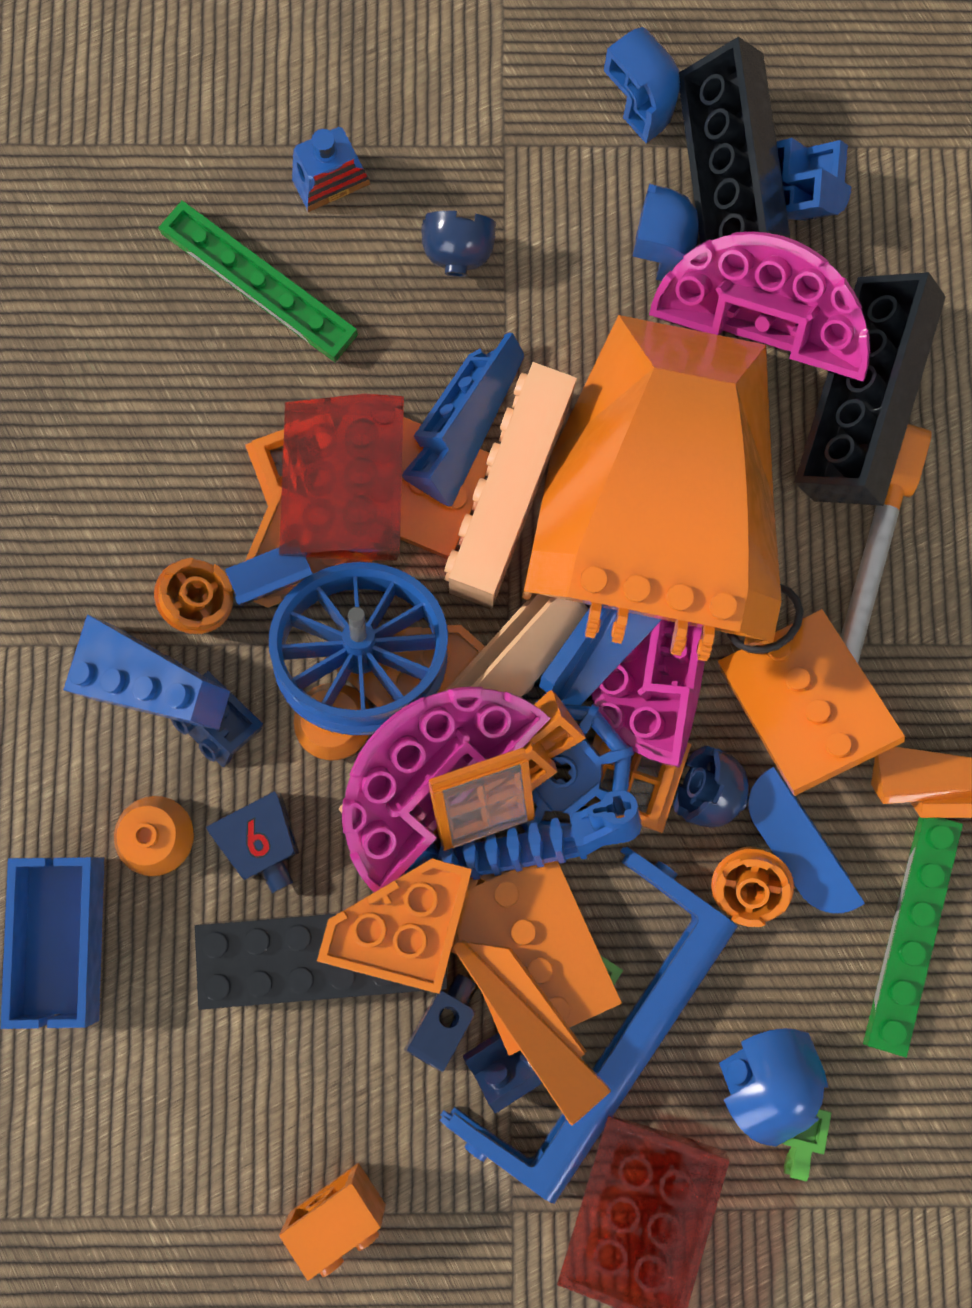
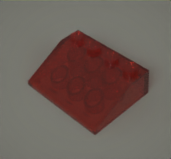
M357 394L285 402L279 556L397 561L400 552L404 396Z
M608 1115L557 1285L614 1308H688L730 1160L727 1152L685 1136Z

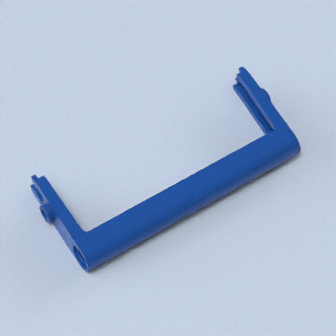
M623 847L620 851L625 855L621 863L691 915V922L592 1068L609 1086L611 1092L573 1126L562 1113L533 1157L525 1156L456 1107L450 1113L443 1110L440 1114L442 1116L440 1121L467 1142L464 1147L474 1157L483 1162L488 1157L536 1194L555 1204L738 927L725 915L674 879L678 874L660 861L653 865L628 847Z

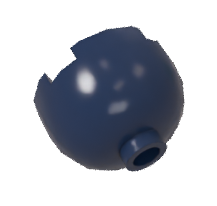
M457 211L427 213L425 219H423L421 230L423 249L427 258L433 264L445 268V275L465 277L467 276V270L477 269L488 261L495 243L496 222L493 219L475 213V220L473 221L468 218L456 217Z
M704 745L695 750L686 760L685 765L689 766L690 769L685 776L683 784H678L674 796L675 813L684 817L691 824L709 828L721 827L731 822L745 809L748 803L749 785L746 771L735 757L721 749Z

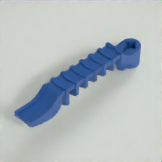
M615 790L606 794L600 802L580 812L572 813V824L561 826L558 818H553L548 829L539 830L537 823H530L529 832L518 834L516 828L512 827L508 828L507 837L496 838L495 834L486 836V841L477 843L472 841L446 851L443 850L441 845L440 850H438L433 842L401 876L430 859L472 869L470 878H473V880L480 879L482 875L493 873L495 876H498L503 871L513 869L516 872L523 871V867L537 865L538 868L544 867L545 863L558 861L559 864L566 863V859L575 857L587 859L588 854L602 846L629 842L639 835L642 823L638 804L631 793L624 790Z

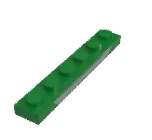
M183 200L158 227L164 237L334 363L337 362L358 336V331L355 327Z
M920 816L918 818L865 1032L864 1045L907 1058L963 827L962 823L945 818H920Z

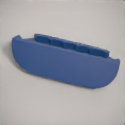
M772 767L763 773L751 789L749 813L754 825L773 854L781 859L790 870L794 885L802 897L813 907L828 913H845L865 904L863 898L850 881V877L796 796L792 794L787 783L782 780L776 768Z

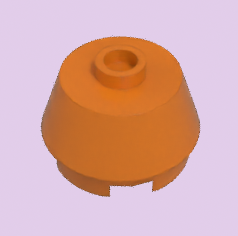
M186 558L169 565L162 571L155 584L154 600L158 612L171 627L189 634H204L220 627L229 617L233 607L232 585L226 573L218 565H212L194 558Z
M332 683L316 686L308 691L307 694L322 702ZM344 684L332 706L342 709L361 710L360 693L356 689ZM365 700L366 709H370L367 701ZM296 711L294 714V731L299 743L308 753L323 760L333 761L350 757L363 747L369 735H346L331 732L308 722Z
M162 796L144 797L133 802L120 815L114 831L115 848L121 861L132 871L145 876H160L178 868L188 857L194 840L193 824L187 811L176 801Z
M750 846L737 849L718 864L712 877L711 888L715 902L725 914L731 917L733 922L747 927H762L766 925L767 921L778 917L787 910L793 897L794 882L790 870L781 859L762 848Z

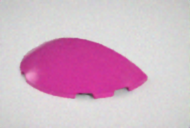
M736 232L728 236L708 240L685 254L684 258L674 269L666 274L655 293L649 312L650 316L716 335L726 331L791 351L789 359L860 381H864L869 365L870 343L869 332L861 310L862 306L847 280L840 275L828 260L798 241L765 232Z
M661 620L591 694L594 704L600 707L599 712L623 741L633 747L636 753L665 765L680 767L691 733L705 661L698 660L696 653L702 628L688 625L685 649L681 656L671 654L670 651L675 622Z
M459 687L428 697H422L403 707L385 721L370 737L359 753L350 772L342 806L343 833L346 836L350 857L359 875L373 892H376L398 879L437 838L433 833L437 828L429 789V779L523 748L549 721L550 717L529 701L509 692L484 689L483 687ZM474 788L448 796L449 805L462 801Z

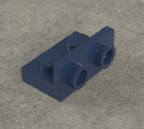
M209 671L203 674L204 677L227 689ZM231 692L219 730L171 719L179 732L185 735L189 734L199 744L200 751L207 759L213 762L217 761L222 767L228 765L233 754L259 733L264 725Z
M499 1032L463 1055L466 1065L475 1076L489 1106L495 1114L542 1084L521 1050L510 1056L508 1055Z

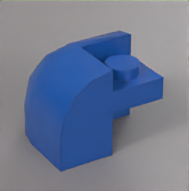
M644 27L634 29L607 48L604 72L627 96L623 119L645 143H648L661 133L672 120L680 92L679 69L674 59L657 39Z
M793 138L776 141L788 219L805 221L838 215L844 211L849 202L852 189L850 185L845 183L848 145L841 140L812 147H805Z
M653 184L648 186L632 257L659 262L656 280L662 281L666 274L672 271L684 258L683 256L696 247L699 227L697 210L686 195L671 188Z
M787 1028L769 1030L742 1041V1050L719 1063L731 1094L724 1099V1102L737 1125L752 1140L763 1145L776 1147L809 1129L819 1120L816 1115L823 1102L824 1088L829 1087L825 1070L809 1033Z

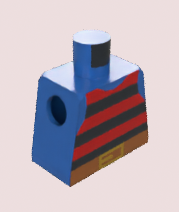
M337 127L332 130L319 129L314 132L312 139L298 144L293 149L292 181L308 212L370 185V180L343 127Z

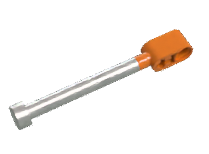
M911 424L907 425L884 506L876 505L841 633L843 642L857 663L861 655L903 496L910 498L914 494L922 475L931 441V430Z

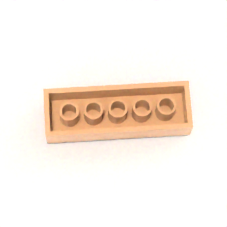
M532 362L528 374L521 372L514 390V395L516 396L512 408H507L500 426L502 432L499 442L501 444L493 443L486 465H488L486 476L488 478L487 480L480 478L472 498L474 500L473 516L466 513L458 534L460 536L458 545L461 547L459 552L452 549L444 572H446L445 580L449 581V594L490 609L493 608L570 408L577 380L576 377Z

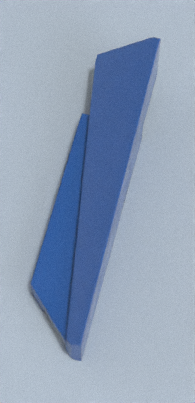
M513 333L503 335L504 338L498 347L487 354L480 348L468 355L414 434V438L420 447L424 448L406 468L402 477L411 485L446 506L453 505L460 487H462L524 359V352Z
M589 608L543 673L539 685L545 691L543 696L552 690L563 704L582 705L662 619L628 613L622 644L612 642L611 636L617 610L601 608V623L595 638L585 637Z

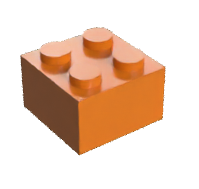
M358 1162L290 1211L279 1237L307 1281L318 1273L322 1277H326L344 1262L343 1255L354 1247L361 1251L379 1237L378 1230L382 1225L386 1204Z

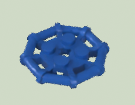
M564 704L575 721H582L579 727L585 736L592 727L611 751L600 755L591 743L584 739L582 742L551 758L555 762L558 761L560 764L567 762L571 766L568 772L571 779L566 782L563 778H559L556 781L551 776L532 791L533 802L538 807L535 810L534 820L520 824L525 833L529 832L530 823H537L539 830L550 828L551 821H542L546 811L554 810L569 813L572 824V813L579 812V809L595 796L602 800L606 794L615 790L628 792L631 755L635 754L633 747H628L599 712V706L592 704V706ZM615 762L612 791L601 787L602 765ZM560 823V825H568V823Z

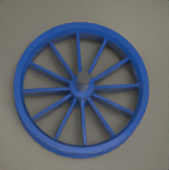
M351 562L322 569L302 580L284 597L271 622L269 653L280 692L292 709L301 717L331 732L346 735L374 734L385 721L403 707L422 697L436 694L442 685L446 673L448 630L438 601L417 579L387 565L370 562ZM367 589L385 592L368 623H366L365 613L363 609L359 608L358 590ZM354 590L355 607L351 608L348 612L349 624L327 596ZM395 596L413 606L411 609L378 627ZM319 601L341 631L301 614ZM423 617L432 631V634L391 637ZM292 627L327 641L286 644ZM435 649L429 668L391 653ZM328 657L293 678L285 665V660ZM379 663L421 681L415 688L403 696ZM341 667L322 702L314 699L302 690ZM372 671L394 702L366 709L364 674ZM351 672L359 674L361 710L333 707L334 701Z

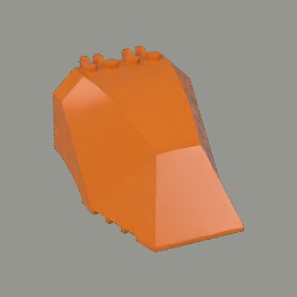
M618 315L551 454L522 599L530 600L532 593L591 605L585 637L595 638L599 632L601 608L617 610L611 636L612 642L622 644L628 613L675 622L670 651L671 654L681 656L685 649L688 625L701 627L702 630L696 653L698 660L708 661L710 658L715 630L745 636L744 645L748 646L773 643L782 600L773 496L767 349L765 344Z

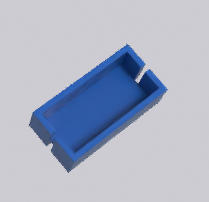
M105 857L8 858L0 1029L41 1028L47 1025V1028H86L99 1021Z

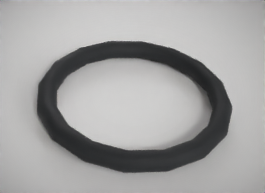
M780 584L781 593L786 594L790 598L796 613L794 623L787 634L776 642L764 646L744 645V642L735 634L727 633V637L737 648L748 653L765 654L782 648L794 638L802 625L804 610L799 596L790 587Z

